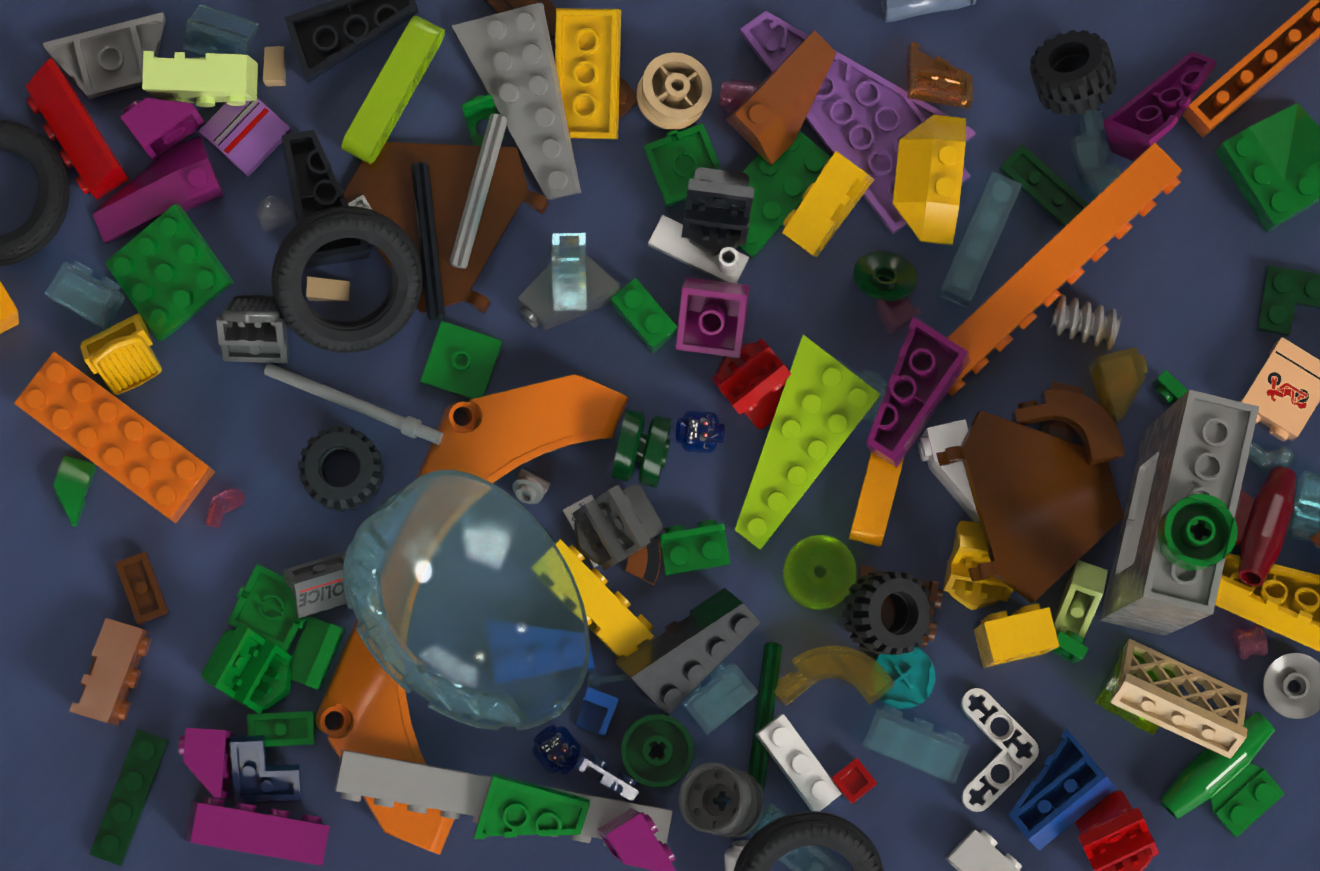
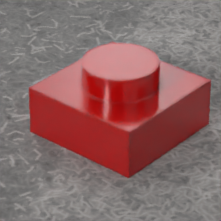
M858 758L854 759L831 778L850 804H853L878 784Z

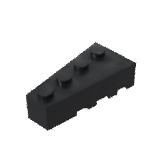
M334 0L284 18L304 77L310 83L410 19L419 11L415 0Z
M309 130L282 135L281 145L296 224L321 210L338 206H349L315 131ZM336 239L317 249L307 261L305 269L369 258L370 248L367 242L362 239Z
M723 588L690 610L688 617L680 622L673 621L664 627L666 630L664 633L652 641L646 639L637 645V651L627 657L622 655L613 662L653 704L668 716L761 622L741 600L726 588Z

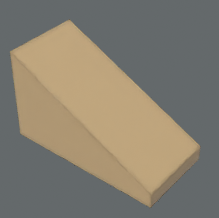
M285 46L264 47L263 82L266 87L286 86Z
M307 276L306 297L309 301L349 302L350 281Z

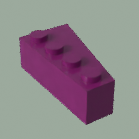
M915 317L912 318L907 337L900 350L893 374H891L884 399L880 404L866 442L869 451L896 468L970 361L967 350Z
M204 797L203 803L195 801L191 803L184 838L187 842L323 865L330 826L321 824L322 817L303 814L302 821L289 818L290 812L270 808L269 815L256 813L257 806L237 803L236 809L223 807L224 800Z

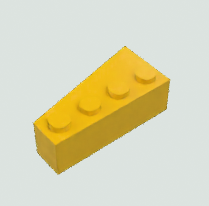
M560 539L532 567L534 573L618 658L622 655L627 657L637 651V645L646 639L652 641L654 639V635L651 633L654 629L653 625L641 614L636 618L628 609L631 603L619 591L613 594L605 586L608 580L595 567L590 570L582 562L585 557L572 544L568 547Z
M1229 553L1225 558L1215 605L1320 652V575L1274 564L1262 585L1250 586L1238 578L1240 556Z

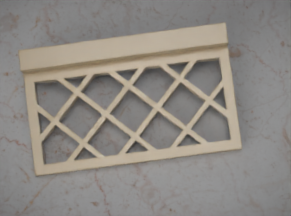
M1130 638L1124 646L1118 684L1112 693L1111 704L1229 759L1233 757L1247 737L1248 729L1243 727L1247 693ZM1133 653L1142 657L1146 663L1140 664ZM1163 668L1172 671L1176 677L1170 678ZM1153 671L1160 681L1153 682L1147 672ZM1193 682L1202 685L1206 691L1200 692ZM1183 685L1190 695L1183 696L1177 686ZM1223 696L1237 701L1236 705L1230 706ZM1207 699H1213L1219 709L1213 710Z

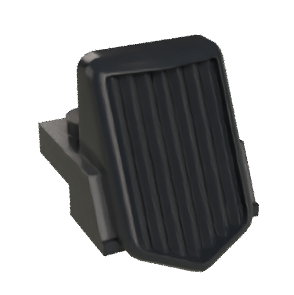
M697 168L694 179H689L681 237L688 238L690 243L711 256L719 254L725 247L735 249L739 245L746 246L754 195V187H749V176L740 172Z

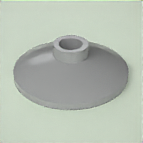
M1289 653L1275 659L1267 668L1263 678V692L1270 707L1278 714L1290 719H1303L1317 713L1320 710V663L1313 657L1302 653ZM1291 680L1296 681L1299 685V690L1296 693L1291 692L1288 688Z

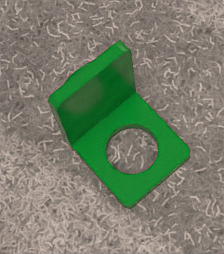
M478 95L461 104L474 146H482L484 137L476 132L477 124L481 120H489L491 114H497L492 95Z

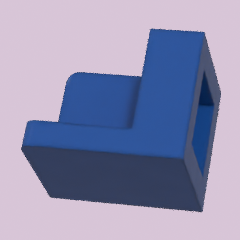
M588 687L576 720V726L606 737L620 700Z

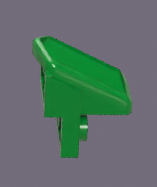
M238 624L235 631L229 629L223 633L203 668L201 676L208 684L232 700L261 714L262 710L272 707L290 693L292 668L289 662L293 656L276 644L265 640L250 628Z

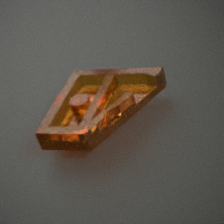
M911 42L907 49V98L969 109L973 103V76L960 68L953 67L940 56H937L934 60L919 51L921 45Z

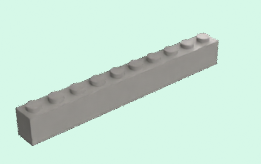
M342 749L334 790L341 792L340 798L360 802L361 796L375 798L374 804L393 808L394 802L408 804V811L427 814L428 808L441 810L440 816L459 820L460 814L474 816L473 822L477 823L492 776ZM547 787L590 799L591 804L581 835H571V840L590 843L591 837L602 839L597 829L631 808L640 813L644 812L645 815L648 814L658 829V832L654 834L655 837L663 844H667L673 812L668 808Z

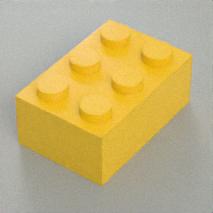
M1039 603L1020 607L1019 610L1012 613V616H1008L1007 611L989 614L983 620H980L981 625L974 629L983 668L1046 654L1059 647L1050 607L1041 609Z

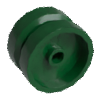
M627 409L617 445L612 478L629 481L633 477L636 463H640L638 478L640 484L657 488L662 468L665 469L671 442L669 434L672 418L655 415L651 419L648 434L643 433L645 425L644 413Z
M663 714L647 715L635 721L625 732L621 744L622 762L628 774L639 784L650 788H667L679 782L689 771L694 756L693 740L687 728L677 719ZM658 745L663 748L664 754L662 757L654 758L652 756L651 749L654 746Z

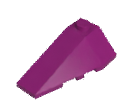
M1190 52L1104 120L1103 124L1111 152L1134 162L1155 142L1158 143L1175 126L1216 67V61L1196 52Z

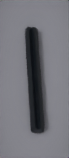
M419 162L411 165L426 312L429 320H439L445 317L430 170L426 162Z

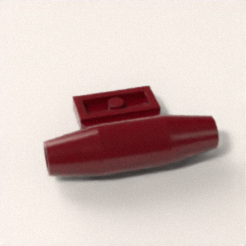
M1277 466L1272 468L1255 499L1246 494L1243 489L1240 491L1235 513L1238 529L1235 545L1241 544L1238 578L1250 586H1260L1265 582L1281 552L1294 510L1297 476L1293 470L1287 467Z

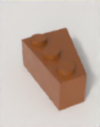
M108 618L105 619L91 654L93 660L88 675L83 674L80 682L84 689L79 704L72 702L69 712L117 726L120 725L121 720L125 721L131 707V702L127 701L131 688L135 689L141 676V670L137 668L141 656L146 657L150 648L151 638H148L149 631Z

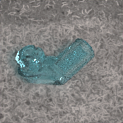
M1252 441L1248 458L1263 471L1270 472L1272 468L1277 466L1288 468L1292 464L1294 454L1288 447H1280V450L1266 452Z

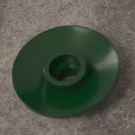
M877 251L865 254L857 260L853 269V278L858 288L868 296L878 300L897 301L904 299L913 293L917 285V273L912 264L894 253Z

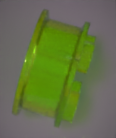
M814 535L799 541L788 553L783 566V581L789 595L798 604L813 610H825L841 603L845 596H848L850 593L848 589L852 584H855L857 574L855 559L848 547L838 539L826 535ZM817 567L823 568L825 576L817 577L814 574V569Z

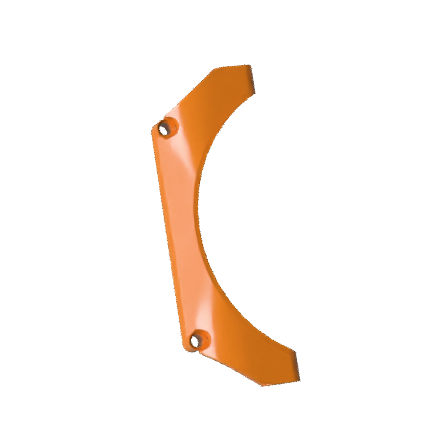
M573 374L470 399L469 402L453 403L446 407L436 429L443 432L444 436L439 445L430 443L316 713V726L320 731L328 734L327 739L339 758L343 749L426 764L411 724L405 689L404 658L406 633L412 604L422 575L436 547L453 522L475 498L491 484L519 465L544 453L571 444L597 439H612L629 398L588 378ZM457 408L463 409L467 414V420L462 426L456 424L453 419L454 411ZM336 711L340 716V722L337 727L328 729L325 725V717L328 713ZM363 796L384 833L438 855L441 854L455 819L440 816L441 810L428 808L427 814L408 811V804L394 802L393 808L374 804L375 798Z

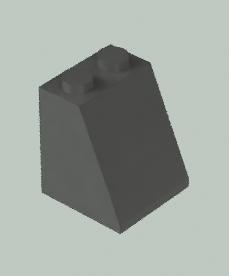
M570 241L518 297L520 317L533 329L539 326L543 331H546L610 304L611 297L620 291V284Z

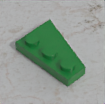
M493 773L473 837L474 839H486V836L512 838L517 837V835L534 834L539 836L581 835L591 804L590 799Z

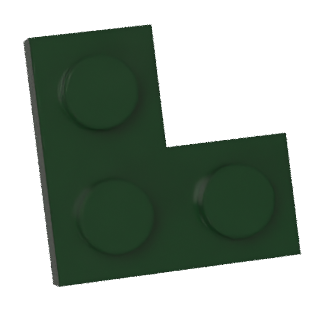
M1268 265L1265 270L1256 330L1288 336L1291 334L1295 305L1320 309V274Z

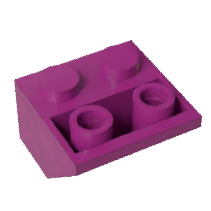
M630 808L597 829L613 857L623 864L652 871H676L672 865V862L676 859L666 843L663 844L660 840L658 841L654 834L658 832V829L648 814L645 815L644 812L640 813Z

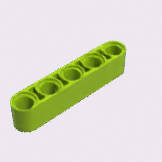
M417 15L411 18L346 132L341 150L369 164L376 160L439 49L445 35V29Z

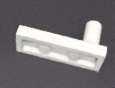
M662 215L648 242V246L719 281L738 282L749 261L748 256L736 251L732 247L723 248L717 255H708L690 243L688 238L681 237L682 224Z

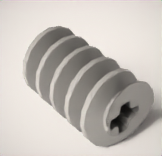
M1061 294L1057 299L1049 330L1055 325L1057 336H1061L1065 329H1069V339L1071 340L1080 332L1082 343H1086L1090 336H1094V346L1096 347L1099 346L1103 339H1106L1107 350H1111L1119 331L1122 315L1117 319L1116 309L1111 308L1106 316H1104L1103 305H1098L1092 312L1089 301H1086L1079 309L1078 298H1073L1066 305V296Z

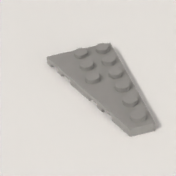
M536 3L452 25L489 95H492L500 115L506 117V126L546 198L554 200L581 193L544 5Z

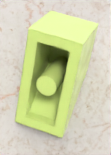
M1080 560L1075 563L1066 583L1054 620L1056 633L1059 631L1066 633L1067 630H1070L1084 639L1104 594L1108 570Z

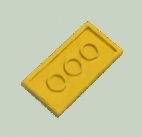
M556 8L555 65L570 138L618 139L621 45L620 9Z

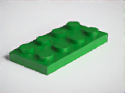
M799 131L794 143L771 166L758 154L742 172L749 176V187H754V195L746 246L739 245L738 248L751 259L760 252L783 226V222L793 209H798L803 201V194L812 183H815L824 165L831 158L801 131Z

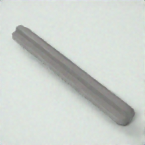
M491 114L487 124L450 258L451 265L457 268L465 269L470 259L507 125L506 117L500 114Z

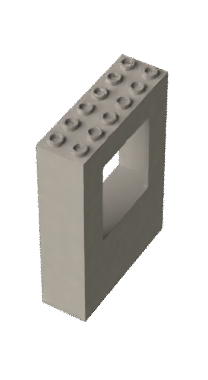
M1188 390L1142 432L1099 621L1165 636L1213 614L1225 558L1203 570L1192 571L1182 569L1162 555L1158 542V526L1167 509L1179 500L1194 494H1207L1220 499L1227 506L1233 518H1235L1259 406ZM1198 525L1190 529V532L1195 536L1194 539L1198 540L1204 536L1203 533L1199 532Z

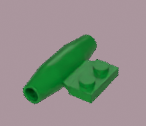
M1255 712L1244 719L1243 727L1248 729L1247 737L1231 759L1206 748L1183 768L1159 799L1163 807L1175 819L1181 818L1210 799L1213 814L1230 834L1237 838L1285 794L1265 769L1250 763L1275 732L1274 727L1261 713Z

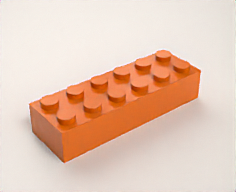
M56 352L51 354L14 402L16 406L174 523L178 522L215 473L210 466Z

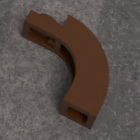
M1063 389L1044 390L1040 395L1042 404L1038 405L1037 400L1022 402L1018 404V409H1015L1011 414L1012 421L1021 425L1048 420L1061 421L1070 425L1079 433L1083 440L1089 465L1121 459L1125 455L1120 432L1112 417L1093 399L1078 392Z

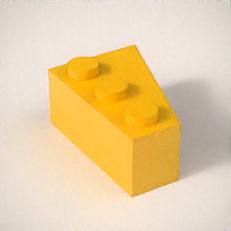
M835 151L833 156L824 165L815 183H812L803 194V201L798 209H793L783 222L785 228L782 233L811 255L818 257L875 179Z

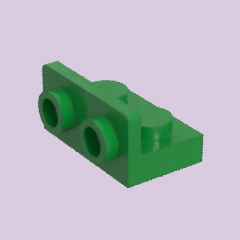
M716 519L698 522V528L685 530L684 525L665 528V533L660 534L659 539L666 576L730 565L724 523L717 524Z

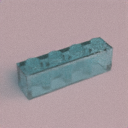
M992 172L938 296L968 308L1023 184Z

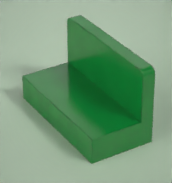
M312 616L308 617L292 655L293 657L289 662L292 668L291 680L321 691L346 630Z

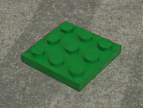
M180 204L171 206L105 262L158 341L167 339L234 283Z

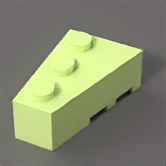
M143 51L142 89L156 99L196 103V106L214 107L215 102H226V104L231 106L246 105V101H257L258 63L248 55L206 53V57L185 58V52H175L174 58H158L154 55V51Z

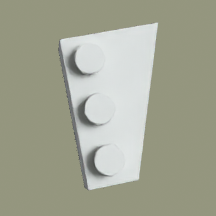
M972 830L945 858L957 871H1020L1022 868L1021 864L1009 853L1004 856L995 848L998 843L985 830H982L981 833Z

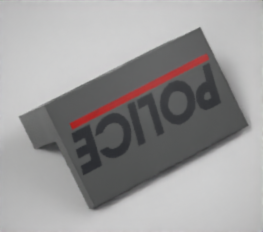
M344 552L283 570L284 582L294 593L296 615L298 618L360 600L356 565Z

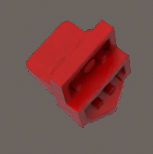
M761 338L757 342L743 344L740 358L724 356L716 374L711 379L739 415L744 412L757 429H763L773 421L787 378L791 373Z
M1115 791L1109 794L1075 822L1081 833L1078 835V839L1094 871H1144L1153 857L1160 854L1139 807L1132 809L1122 791Z

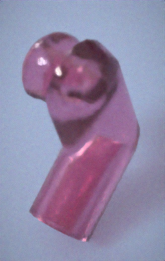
M229 488L214 495L211 499L204 525L220 529L224 513L241 507L244 504V493L238 488Z

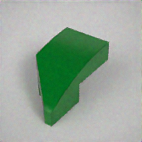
M64 456L53 488L59 504L62 505L69 518L70 524L77 527L86 505L85 496L95 474L96 466L90 462Z

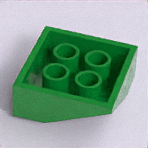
M1299 103L1248 127L1223 142L1216 150V154L1266 233L1320 202V127Z

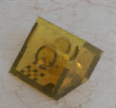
M1136 347L1099 356L1089 367L1099 403L1112 417L1116 425L1125 416L1145 380L1144 373L1148 372L1145 357L1143 354L1138 355Z

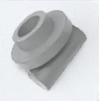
M522 468L513 483L512 489L521 502L538 504L544 497V494L546 495L551 483Z

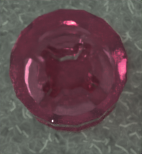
M1253 624L1250 629L1245 630L1241 627L1233 629L1234 647L1241 661L1247 660L1250 655L1265 656L1268 654L1266 635L1261 625Z

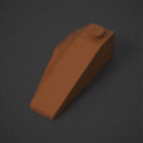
M815 30L726 118L727 122L770 166L794 143L837 54Z

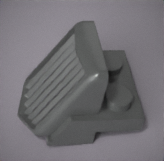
M255 294L232 297L224 311L216 318L218 343L222 347L223 361L288 363L287 324L281 317L273 296Z
M633 484L624 490H621L620 486L616 485L572 513L575 518L576 549L594 563L601 565L604 571L650 544V539L663 532L664 528L642 487L638 484Z

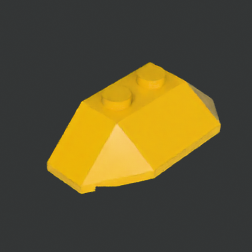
M933 115L899 139L892 204L920 242L953 245L964 166L966 118Z

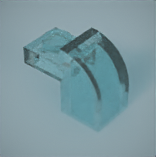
M586 233L552 235L553 311L587 310Z

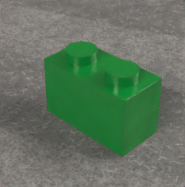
M636 278L611 297V306L652 354L677 334L678 327Z

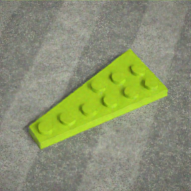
M804 334L802 335L790 370L791 375L787 378L735 527L736 532L760 550L881 395Z

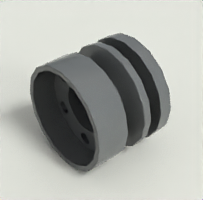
M713 762L699 765L689 772L681 784L678 797L680 812L690 826L697 831L730 839L743 837L754 830L762 819L765 808L764 791L755 777L746 771Z

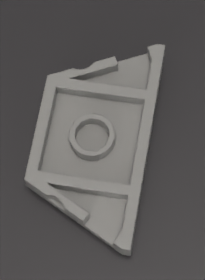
M161 12L44 42L43 45L46 51L88 99L142 86L143 51H154V55L158 56L166 18L164 13Z

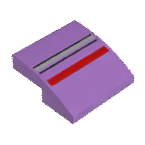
M257 98V101H246V105L231 106L225 103L198 132L249 177L282 143V135L290 134L292 129Z

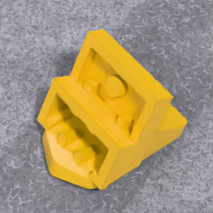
M139 313L81 342L80 349L84 361L94 375L98 373L114 395H120L139 387L162 372L160 362L150 347L153 343L147 326Z
M960 521L955 531L953 551L947 562L943 591L949 592L954 599L970 610L996 604L999 600L1007 602L1013 589L995 576L976 582L971 581L968 569L978 567L977 565L981 563L991 562L980 523Z

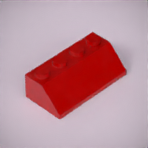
M52 58L47 60L26 84L25 87L31 95L26 100L36 115L42 113L47 122L42 126L52 142L58 139L63 149L59 151V154L67 167L74 166L80 176L76 177L75 180L83 193L86 195L91 192L96 200L130 179L65 74Z

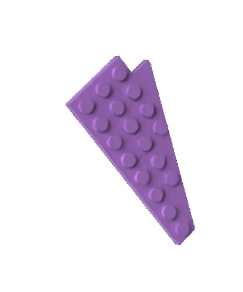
M768 11L763 12L740 29L741 35L770 73L808 36V34ZM835 51L837 54L805 119L832 155L835 151L839 152L875 179L863 196L893 235L907 225L892 204L899 139L933 115H949ZM966 126L967 142L970 139H972L976 134L975 131L968 126ZM964 166L962 184L971 178V175Z

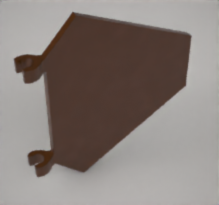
M386 142L372 164L362 161L344 191L347 203L364 195L372 210L387 216L406 232L413 242L421 262L411 165L426 162L430 170L444 307L466 302L485 314L491 304L490 299L478 292L472 291L473 286L521 204L525 203L533 210L543 214L549 205L548 199L539 193L528 190L517 147H500L468 266L465 269L454 267L450 263V258L481 146ZM375 246L392 271L391 262L381 249ZM423 275L421 295L416 307L420 314L426 313Z
M982 410L977 412L961 446L945 448L944 452L936 453L939 466L963 462L991 562L981 563L977 565L978 567L968 569L971 581L976 582L995 576L1030 603L1035 602L1124 517L1108 461L1089 465L1085 447Z

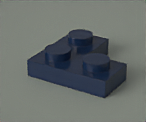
M264 735L231 737L230 754L235 803L301 800L300 764L267 766Z

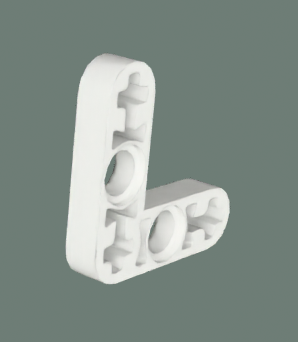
M974 688L963 695L961 708L965 715L1001 750L962 791L961 800L964 807L972 812H980L987 809L1036 760L1039 748L1036 741L988 692L983 689ZM970 695L975 698L982 696L984 699L981 703L987 711H990L993 706L997 711L988 716L984 724L979 718L985 715L979 709L971 711L968 708L971 704V701L968 699ZM998 717L1005 719L1009 725L1007 734L1001 737L994 735L990 728L993 719ZM1015 730L1020 733V736L1014 739L1021 745L1028 743L1031 746L1028 750L1031 755L1029 758L1025 756L1017 758L1015 754L1018 752V749L1012 742L1009 743L1008 747L1003 744L1004 741L1012 737ZM997 764L1006 766L1009 771V778L1001 784L993 781L990 774L993 766ZM984 776L988 785L997 789V792L993 795L989 789L982 795V799L985 801L983 805L979 803L971 805L969 803L971 799L969 791L971 789L979 791L985 785L979 781Z

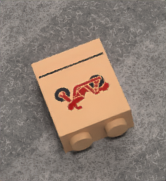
M1281 337L1274 343L1269 352L1270 356L1244 398L1239 402L1259 406L1255 424L1261 422L1269 427V433L1281 441H1286L1287 439L1292 441L1299 436L1320 402V360Z

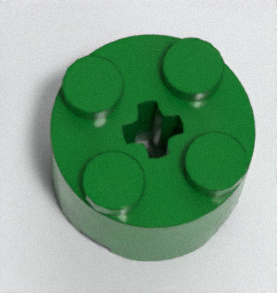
M1194 494L1185 497L1167 509L1159 522L1158 542L1161 553L1171 563L1185 570L1197 571L1209 568L1222 561L1234 548L1238 533L1237 523L1227 506L1220 499L1207 494ZM1196 525L1199 526V532L1204 534L1198 540L1194 539V534L1190 532V529Z

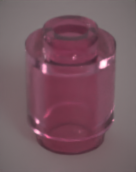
M730 79V82L722 81L719 107H725L726 111L733 112L761 83Z

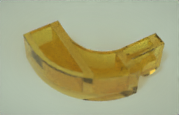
M822 646L808 650L791 660L799 671L795 675L793 672H790L778 681V688L774 692L784 705L787 706L818 681L834 678L844 680L853 685L867 703L871 705L893 688L895 683L879 663L865 653L844 646Z

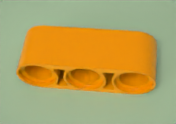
M871 452L849 539L881 547L904 458L896 468Z

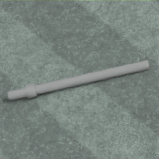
M268 363L265 367L264 375L398 428L402 434L411 438L420 437L439 445L444 436L443 432L423 425L421 420L412 416L405 418L274 364Z

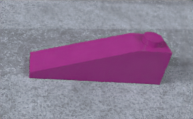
M200 136L170 148L92 214L103 242L107 244L148 227L174 204H180L186 212L225 195Z

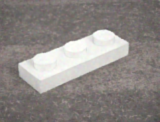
M784 714L777 716L755 734L811 811L820 812L842 794Z

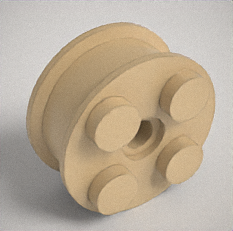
M666 53L653 59L645 69L637 86L636 99L642 114L651 123L667 130H681L693 125L702 115L711 98L712 83L705 67L695 58L683 53Z

